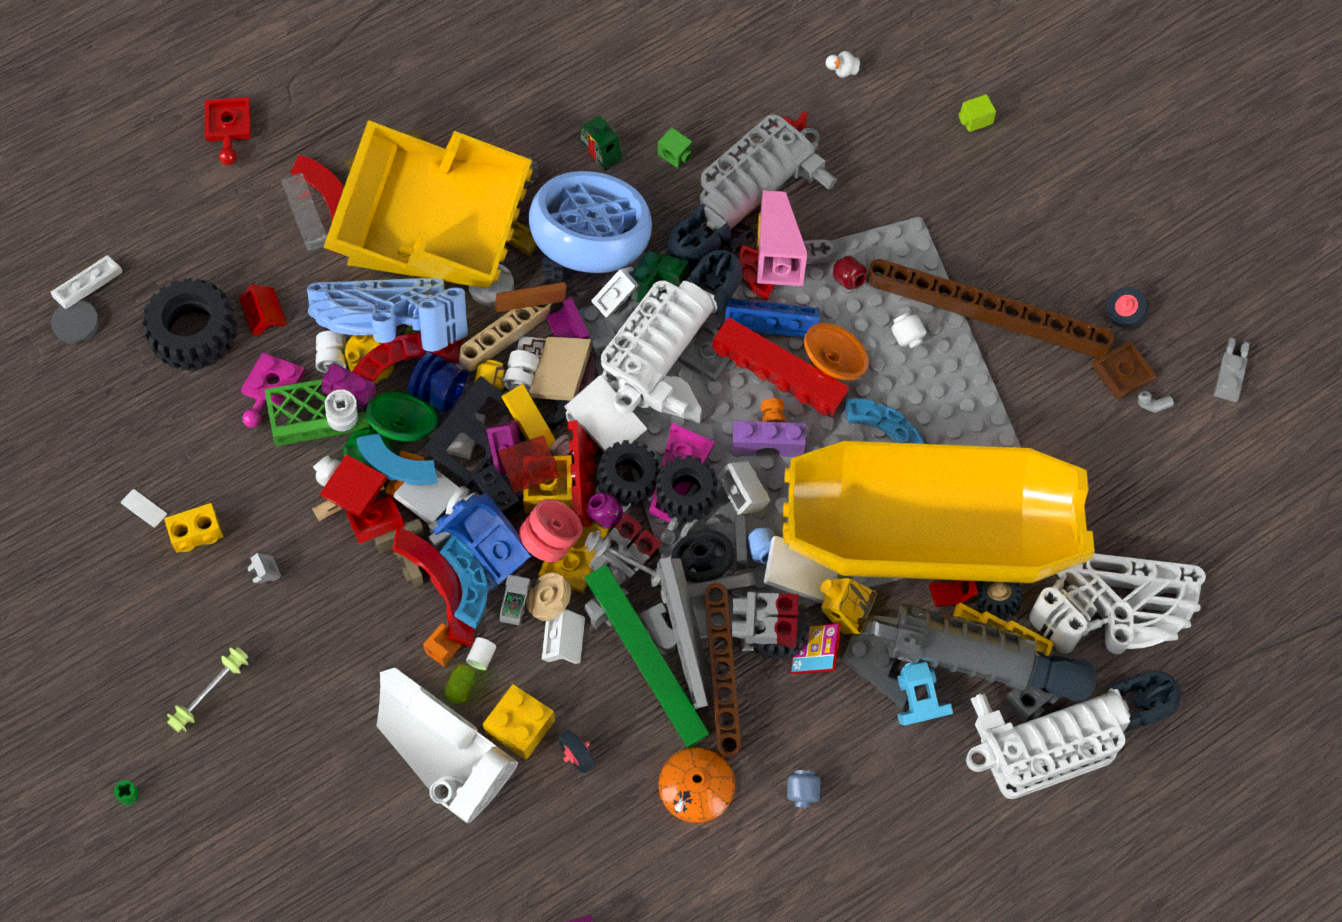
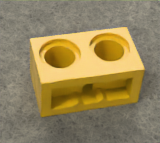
M212 503L164 518L171 544L176 553L189 552L196 546L213 544L218 539L224 538ZM207 523L211 524L209 528L201 529L203 525ZM188 531L185 536L178 537L179 533Z

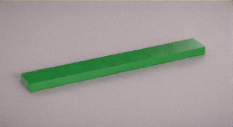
M604 565L586 575L584 579L686 748L709 736V732L608 566Z

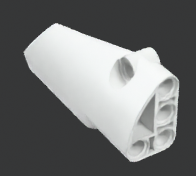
M397 668L380 672L378 729L430 790L431 799L436 803L444 805L466 823H471L501 790L516 769L518 762L477 732L478 729ZM443 785H446L449 790L446 798H443L441 795Z

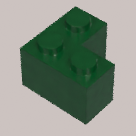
M647 250L630 274L639 286L629 296V300L640 303L652 286L659 281H666L679 287L683 281L690 277L689 261Z

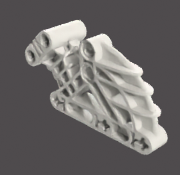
M1094 553L1091 560L1057 573L1060 579L1055 582L1053 587L1043 589L1029 614V619L1039 632L1048 626L1043 635L1045 638L1054 632L1050 641L1054 642L1053 647L1061 653L1071 652L1081 636H1086L1089 631L1100 628L1105 624L1106 648L1111 653L1121 654L1126 649L1144 648L1164 641L1177 640V633L1181 629L1191 627L1189 620L1194 612L1200 611L1198 601L1201 585L1204 583L1206 575L1203 569L1195 565ZM1093 568L1117 570L1120 573L1097 571ZM1064 581H1067L1070 584L1066 591L1062 589L1064 586ZM1109 586L1135 590L1122 600ZM1163 593L1176 594L1175 599L1159 596ZM1143 609H1149L1157 611H1166V613L1162 615L1145 613L1141 611ZM1096 611L1103 618L1102 620L1097 619L1089 622ZM1115 614L1121 615L1123 619L1116 617ZM1115 636L1120 637L1124 642L1118 641Z

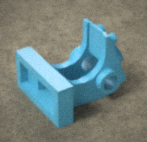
M910 662L902 668L901 674L898 676V683L900 689L907 692L909 711L897 714L899 724L909 725L953 714L950 703L938 704L933 684L936 683V675L934 669L928 667L927 662ZM925 684L928 698L917 701L914 686Z

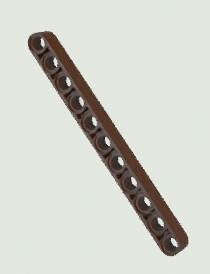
M875 259L869 265L867 281L874 288L1091 356L1105 357L1109 353L1114 341L1113 333L1106 328L884 259Z

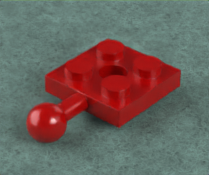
M249 97L205 100L206 142L223 141V149L219 153V160L224 165H232L237 160V154L232 149V140L251 139V102ZM225 117H233V120L230 122L222 121Z

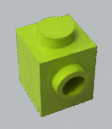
M986 94L963 102L959 119L962 125H965L968 131L971 132L993 124L996 110Z

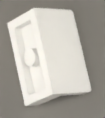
M632 267L620 269L592 299L594 305L606 318L611 317L639 286L630 276L634 270Z
M565 609L558 617L546 621L542 660L552 662L564 659L574 664L580 663L585 617Z

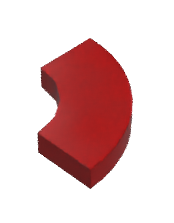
M742 245L739 256L743 268L742 279L753 293L768 301L775 284L757 283L759 251Z

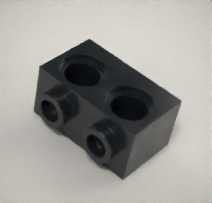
M493 464L472 476L474 487L479 495L487 493L508 520L521 512L519 499Z

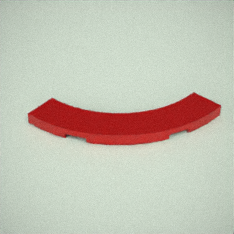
M299 154L290 172L291 176L306 182L320 192L330 210L332 224L344 186L326 167Z
M421 332L395 337L393 341L382 343L369 351L352 372L375 382L389 367L412 358H437L460 366V350L466 342L453 340L454 343H448V346L438 351H426L422 347ZM466 355V357L468 358L474 357L472 355Z
M399 527L395 531L392 551L409 559L418 567L421 566L431 576L430 580L435 585L440 596L443 595L447 605L448 639L468 647L474 644L475 629L454 617L462 599V587L458 575L433 546L416 534Z

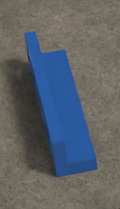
M730 298L726 305L725 321L729 317L753 332L805 338L810 327L818 324L820 308Z

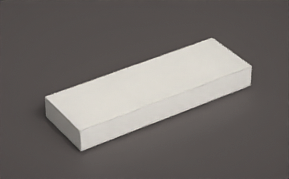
M107 255L51 291V294L61 306L68 309L123 272L121 267Z

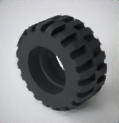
M185 278L182 282L176 280L170 282V286L166 287L164 285L158 289L159 293L157 295L154 293L149 299L151 304H146L142 324L147 340L159 360L163 363L168 362L169 366L175 369L181 366L182 370H191V367L199 370L203 369V366L209 364V366L215 364L217 358L222 359L227 354L225 350L232 348L234 344L233 339L237 335V321L230 301L222 289H218L211 282L206 284L203 279L192 281L191 278ZM198 312L210 316L206 327L194 335L178 336L170 333L172 325L183 315Z

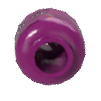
M600 493L594 495L589 500L587 513L599 527L607 529L615 526L621 520L623 507L613 495Z

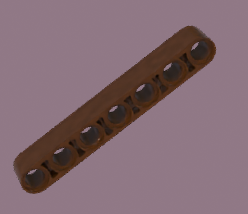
M712 583L705 590L704 604L718 753L722 757L730 759L738 754L741 748L728 594L724 585ZM714 590L719 591L723 598L717 602L712 601L709 598V593ZM715 615H720L724 618L725 623L722 626H715L711 622V618ZM716 640H723L726 642L727 648L724 651H717L713 643ZM720 664H724L729 668V674L720 676L716 673L715 668ZM722 689H726L731 693L732 697L729 701H721L717 693ZM729 714L734 720L733 725L729 727L723 726L720 723V717ZM727 739L734 741L736 749L733 752L724 751L722 748L723 741Z

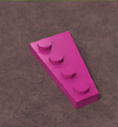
M672 423L661 467H666L667 461L670 459L674 462L677 456L685 459L686 455H691V459L694 460L697 456L701 458V463H704L713 450L715 442ZM681 482L673 489L679 495L686 496L694 483ZM655 487L649 514L670 523L672 519L668 517V512L663 513L661 505H658Z

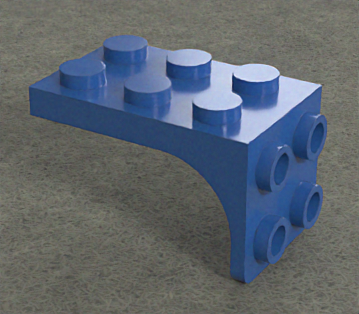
M487 493L480 496L474 494L466 501L462 499L452 507L454 511L450 515L446 514L436 522L438 526L433 530L435 535L448 532L460 538L498 585L503 583L508 575H512L533 556L522 544L519 533Z

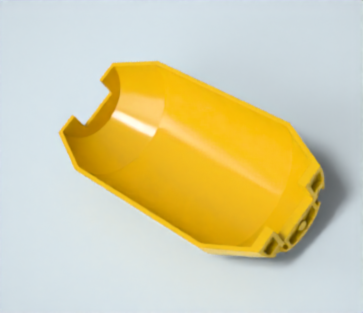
M842 441L793 457L790 460V468H785L784 481L789 483L788 502L783 503V517H788V523H783L784 544H788L790 550L841 576L1035 583L1091 560L1095 552L1093 531H1087L1084 507L1089 490L1087 470L1031 448Z

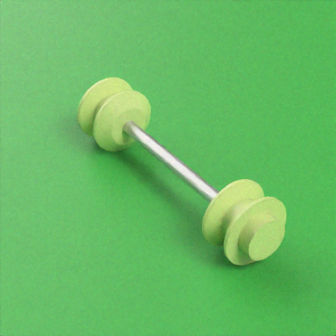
M230 647L231 654L228 657H221L225 668L188 708L176 705L177 712L174 715L167 714L170 718L167 723L177 732L181 729L185 732L187 731L186 723L195 722L191 711L228 671L241 673L239 667L242 664L248 665L246 661L248 656L238 647L235 650Z

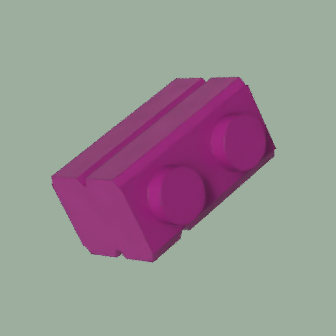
M334 362L321 381L323 392L328 395L335 390L351 392L356 399L357 409L362 412H366L369 401L376 395V385L374 382Z

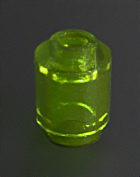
M457 665L456 669L452 670L444 690V694L450 702L460 704L468 700L476 680L474 669L466 665Z

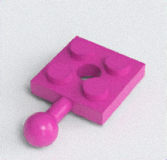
M262 352L241 388L243 395L257 399L253 408L244 412L242 417L243 423L249 428L257 427L262 420L260 413L267 403L264 389L300 383L306 373L305 368ZM272 377L280 379L276 384L267 383ZM281 394L271 396V401L278 406H281L286 400V397Z

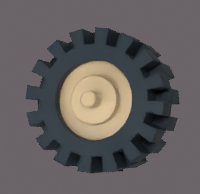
M980 581V584H978L977 602L982 613L986 611L1000 619L1004 615V618L1008 619L1009 613L1014 616L1016 610L1019 611L1021 608L1022 588L1020 583Z

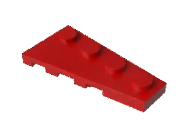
M573 420L568 421V430L573 432V440L569 441V451L573 452L575 464H570L572 478L576 486H571L572 507L581 521L582 528L592 526V519L589 517L587 510L589 500L596 493L594 475H596L597 471L595 454H597L598 449L597 444L590 438L579 422Z

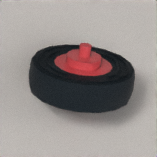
M1123 287L1116 290L1107 302V314L1110 320L1116 326L1122 328H1134L1140 325L1146 319L1149 312V302L1145 294L1133 287Z
M571 730L565 731L558 737L559 743L566 755L563 758L565 763L570 761L583 773L588 772L595 766L594 759L587 747L590 745L588 740L583 742Z

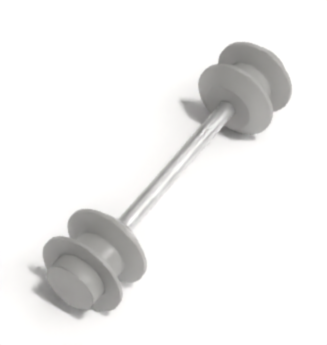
M597 530L595 533L591 532L585 541L587 552H591L594 549L596 557H601L607 551L651 574L652 586L655 587L659 584L661 585V591H663L658 568L652 570L611 548L610 536L601 537L600 530Z

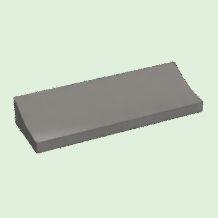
M667 557L660 559L657 563V568L692 706L694 709L713 705L711 676L681 558L672 559Z

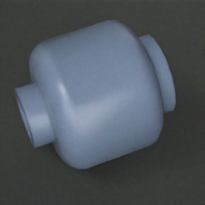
M794 770V774L790 775L787 781L788 800L794 801L795 807L810 808L811 803L820 800L821 779L815 776V771Z

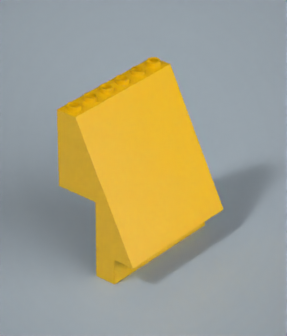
M368 120L323 248L348 256L347 265L421 278H438L445 282L489 289L492 282H497L501 269H498L499 261H504L507 249L504 248L506 241L510 242L514 229L510 227L512 221H517L520 213L517 205L525 197L527 189L523 188L525 181L529 182L533 169H530V164L532 160L456 131L453 132L446 149Z

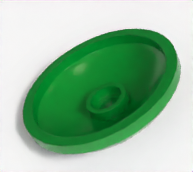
M381 393L373 397L366 408V418L369 424L379 434L396 441L412 442L421 440L431 435L437 425V414L433 407L425 400L409 393Z

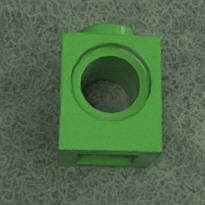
M671 128L658 141V155L679 168L683 163H687L693 155L692 141Z

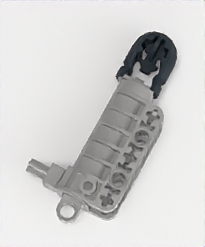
M769 115L702 173L701 185L704 189L700 196L701 204L694 210L693 214H689L671 231L667 243L670 255L689 261L690 267L698 265L706 254L718 250L721 245H724L731 239V229L761 204L763 190L776 191L791 176L796 179L802 176L809 183L816 179L827 189H831L837 182V179L824 169L825 160L814 153L819 143V133L813 128H805L799 132L778 115ZM770 123L773 124V125H774L775 123H777V124H778V125H777V128H776L775 126H773L772 128L769 129ZM755 136L763 137L757 143L752 140ZM805 136H812L815 141L810 143ZM745 149H747V152L745 154L742 153L738 156L739 150L744 151ZM724 163L732 164L726 170L721 168V165ZM716 176L714 181L707 182V177L712 179ZM703 222L714 230V234L707 239L708 233L700 227Z

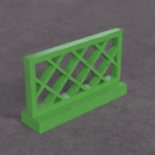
M322 379L264 389L275 447L369 429L366 412H357L358 420L350 430L337 431L329 426L326 416L321 414L325 410L326 397L318 393L320 388L323 387ZM300 390L310 393L304 402L294 397ZM281 394L286 397V400L281 406H278L271 401L272 395ZM314 396L324 402L318 411L308 406ZM290 401L301 406L294 415L284 410ZM304 409L314 414L310 421L304 422L298 418ZM281 413L290 418L287 425L276 427L275 420Z

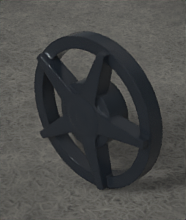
M738 223L731 229V239L726 243L732 249V254L735 255L736 251L741 250L742 245L757 250L758 236L753 228L746 224ZM734 228H742L747 231L740 233L736 232ZM750 234L754 238V246L746 242V237Z

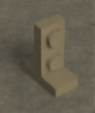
M419 519L406 523L402 527L421 538L425 537ZM396 530L374 538L379 554L393 548ZM395 552L398 561H404L406 567L402 568L407 582L412 580L415 588L424 585L418 566Z

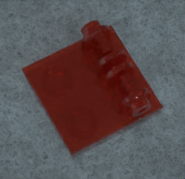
M544 435L498 451L514 493L560 477L554 457L552 458Z

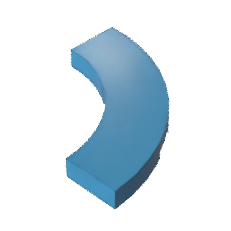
M844 399L848 424L861 423L876 427L888 434L895 443L925 444L917 428H914L905 419L903 414L892 407H886L868 399Z
M379 433L356 438L359 451L365 462L376 471L384 474L387 479L404 481L409 485L438 483L434 460L414 461L399 457L384 445Z
M452 535L440 551V554L454 568L461 582L462 599L454 617L476 629L484 614L487 602L486 575L470 548L460 538Z

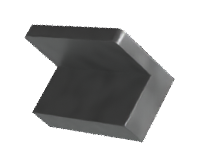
M735 515L734 523L715 524V531L727 536L734 548V561L729 570L746 569L747 564L745 515ZM716 542V556H725L724 547Z

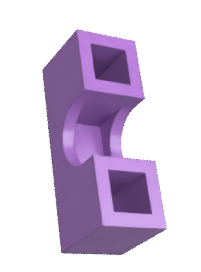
M734 421L732 455L756 456L757 450L762 448L777 449L782 457L802 455L805 451L806 423Z

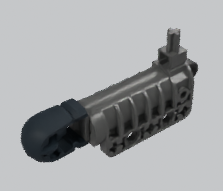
M907 603L900 604L897 625L880 620H873L871 634L892 640L888 648L891 658L896 657L903 661L918 663V661L927 662L934 668L940 666L948 668L953 673L956 671L967 673L972 678L978 676L986 678L988 682H1002L1007 687L1022 691L1026 688L1027 684L1039 689L1045 687L1048 691L1067 697L1072 701L1087 699L1096 686L1097 674L1094 666L1089 661L1050 654L1046 656L1043 652L1036 651L1035 641L1024 639L1019 633Z

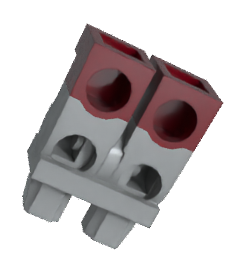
M627 513L609 534L611 548L641 564H644L662 543L645 529L628 548L627 545L640 532L643 526ZM595 551L593 554L595 556L589 565L594 571L607 565L613 571L612 575L619 586L624 581L627 583L639 570L638 567L608 551L601 557H596Z
M748 592V597L734 598L733 614H746L747 618L746 621L732 622V636L746 638V644L786 645V647L796 648L799 594H755V592Z

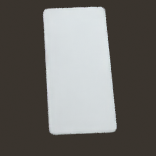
M134 489L121 501L122 505L152 527H156L167 515L165 511Z

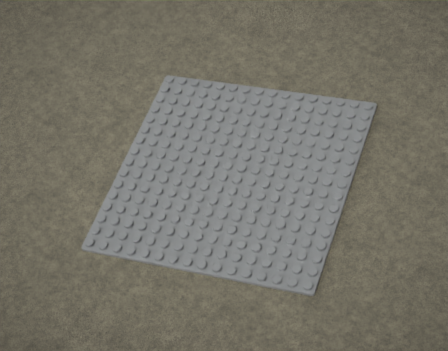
M922 217L911 218L831 240L834 251L833 257L829 262L807 264L803 286L775 284L768 301L753 293L743 279L731 296V298L820 308L818 323H831L846 329L861 342L868 355V368L860 378L855 380L836 379L850 387L846 399H868L883 406L892 407L903 414L905 419L914 428H917L925 444L1021 448L965 316L874 288L869 285L867 279L860 288L848 290L833 278L835 262L845 256H852L865 265L867 276L870 263L875 259H884L949 280ZM821 248L822 254H826L825 250ZM702 282L699 287L715 296L718 288L713 291L705 286L706 282ZM660 291V292L658 293V298H657V300L659 301V297H660L663 293H666V294H667V292ZM628 297L611 317L607 318L595 305L579 309L578 312L588 333L604 329V320L609 319L616 335L639 305V302L631 301ZM727 302L719 314L711 313L705 321L718 331L725 322ZM646 306L643 310L647 313L652 306ZM908 312L911 315H918L926 329L925 336L921 338L923 343L912 349L909 345L900 346L891 330L894 325L893 321ZM633 324V331L637 327L635 324ZM755 332L816 367L807 354L804 337ZM627 339L620 340L618 345L622 346ZM591 349V355L598 375L602 376L604 368L601 365V358L596 359ZM678 359L666 374L670 377H680L685 382H688L702 409L700 424L665 412L661 413L650 406L648 408L636 406L632 411L647 428L635 441H639V446L647 445V451L650 452L652 450L655 453L653 459H658L659 461L657 468L661 467L672 423L715 442L714 448L706 460L710 464L709 469H714L715 477L727 464L739 463L740 461L746 462L748 460L752 469L755 470L761 485L767 491L770 502L761 512L743 514L745 515L746 538L755 528H769L775 536L784 538L783 523H788V517H783V503L788 502L789 483H785L784 479L785 468H790V460L793 457L780 456V451L774 448L759 449L756 452V456L732 455L733 422H762L764 413L761 412V402L769 398L783 400L785 406L783 415L785 416L786 423H806L804 454L842 441L895 443L888 434L876 427L861 423L848 424L844 402L833 419L829 416H823L812 406L797 401L795 396L788 392H781L771 382L759 379L755 373L747 368H740L733 360L730 361L724 372L715 382L710 381ZM616 377L608 378V382L616 381ZM622 399L626 405L631 404L630 402ZM630 466L634 480H640L637 470ZM722 487V490L717 495L714 508H711V512L708 515H703V519L694 526L691 531L692 533L698 530L713 531L715 530L716 523L735 522L737 511H735L733 503H730L731 499H728L724 487ZM653 490L651 495L642 504L653 536L662 543L658 547L661 559L671 558L673 548L683 538L680 536L681 531L688 520L683 519V522H680L677 528L671 531L668 529V522L649 514L654 494ZM712 542L714 553L716 555V542ZM689 547L682 553L681 558L690 557ZM748 551L746 569L728 570L722 577L718 578L722 579L755 573L757 585L727 591L731 630L733 621H746L747 618L746 614H733L734 598L748 597V592H755V594L791 593L765 584L764 578L767 564L754 562ZM839 574L837 576V579H852L869 589L904 579L841 576ZM687 581V585L697 584L694 582L691 583L690 581ZM721 593L710 594L709 598L717 602L723 596ZM798 595V605L803 603L805 607L820 604ZM704 596L691 598L701 639L707 637ZM715 615L711 618V622L715 626H722L725 623L724 618L720 615Z

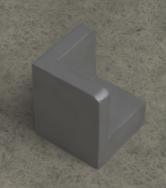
M609 319L604 320V329L589 333V339L593 343L592 350L596 359L601 358L603 351L615 337Z

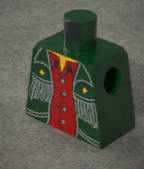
M597 116L581 127L579 143L604 171L622 160L619 137L606 123L605 119Z

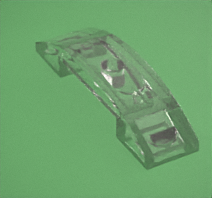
M303 173L281 179L307 251L310 252L324 247L327 235L319 219Z

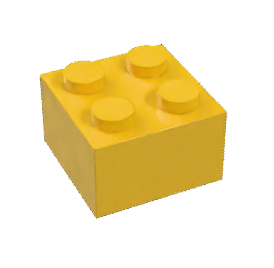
M572 455L523 457V501L525 513H531L539 501L544 499L557 500L573 510L571 489L573 478L570 471Z
M512 684L483 723L484 732L526 761L555 722V715L552 709Z

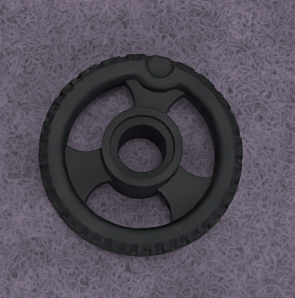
M698 530L687 534V536H684L677 542L671 554L672 559L681 558L686 581L691 583H702L722 577L731 568L735 556L730 539L715 530ZM712 542H717L724 547L725 556L715 555ZM689 547L690 557L681 558L682 553Z

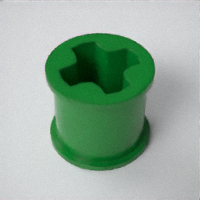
M128 780L120 781L114 788L116 798L123 805H131L138 799L139 793L137 788ZM124 789L126 791L130 790L131 794L129 796L123 795L122 791Z

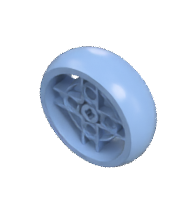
M569 172L552 178L539 189L529 210L531 234L540 250L556 263L582 272H612L630 265L643 253L652 233L650 210L642 195L628 183L616 177L598 172Z

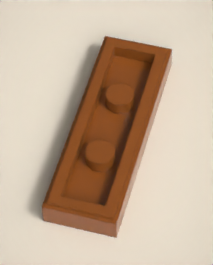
M565 282L497 293L495 300L496 312L562 302L565 299L567 290Z

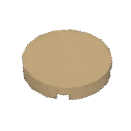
M547 573L536 580L537 584L535 587H531L528 592L527 609L535 618L541 621H550L558 617L569 603L571 596L570 584L566 578L557 573Z

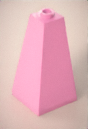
M763 190L757 283L803 286L807 250L786 192Z

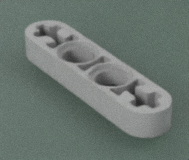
M753 572L688 585L690 597L695 598L705 596L707 586L712 583L724 585L727 591L754 586L757 583L755 573ZM714 590V591H711V592L709 593V595H710V594H715V593H720V592ZM661 591L663 604H665L666 599L664 591Z

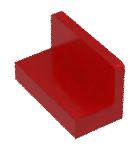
M251 284L238 297L252 335L260 336L270 325L284 327L287 324L273 287Z

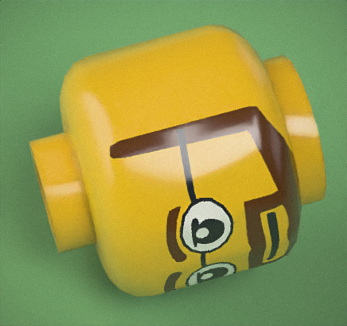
M485 360L484 363L479 364L477 367L475 381L482 376L499 391H502L504 389L503 379L506 369L498 361Z

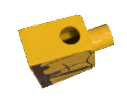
M849 578L834 579L833 581L825 580L820 586V591L826 595L821 606L822 611L833 624H841V633L861 634L877 593Z

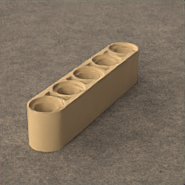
M552 303L542 305L544 307L532 306L510 310L462 345L459 357L461 368L466 371H474L479 364L496 356L546 320L550 314ZM485 342H489V343H491L492 345H486V344H484V343H485ZM466 355H472L474 358H468Z

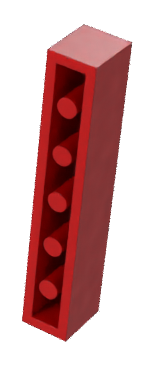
M729 317L713 339L712 349L718 355L730 358L740 368H747L755 373L759 379L771 382L781 392H788L795 396L797 401L812 406L823 416H829L833 419L848 395L850 387Z

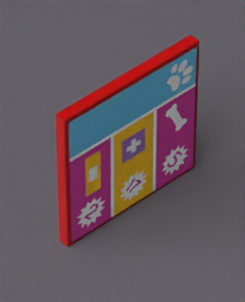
M841 624L810 626L803 649L798 650L797 655L792 658L790 673L804 674L835 671Z

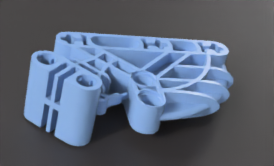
M416 278L318 282L307 287L309 315L315 318L319 325L337 333L374 335L376 342L387 343L395 339L398 325H410L413 330H421L422 347L426 351H438L448 346V343H454L453 340L458 341L468 335L465 292L461 288L445 290L442 279Z

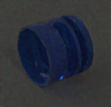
M429 351L422 356L411 375L408 394L413 398H419L424 403L430 401L432 407L447 413L456 405L465 388L468 370L455 362L446 363L444 357H438L436 353Z

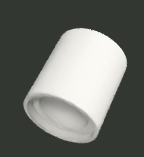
M476 638L466 662L474 668L486 670L497 648L496 645L484 638Z

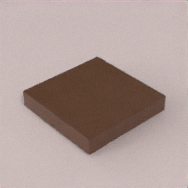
M1132 341L1110 351L1105 357L1093 360L1091 364L1117 400L1156 381L1158 377Z

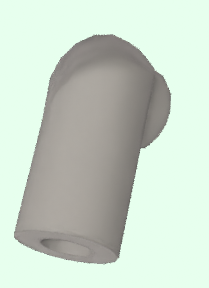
M1147 391L1141 392L1138 396L1140 407L1153 413L1174 406L1171 396L1156 400Z

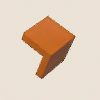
M444 623L423 644L425 653L443 667L463 647L462 644L448 639V629Z

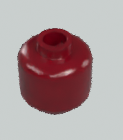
M852 256L838 259L833 266L834 280L848 290L860 288L867 279L865 265Z

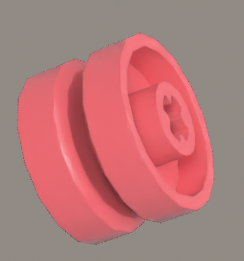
M553 499L539 501L519 528V537L524 547L536 558L546 562L562 560L582 534V524L575 512L564 503Z

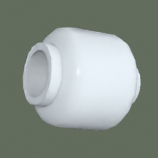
M908 312L893 321L894 325L891 330L900 346L909 345L912 349L923 343L921 338L925 336L926 329L918 315H911Z

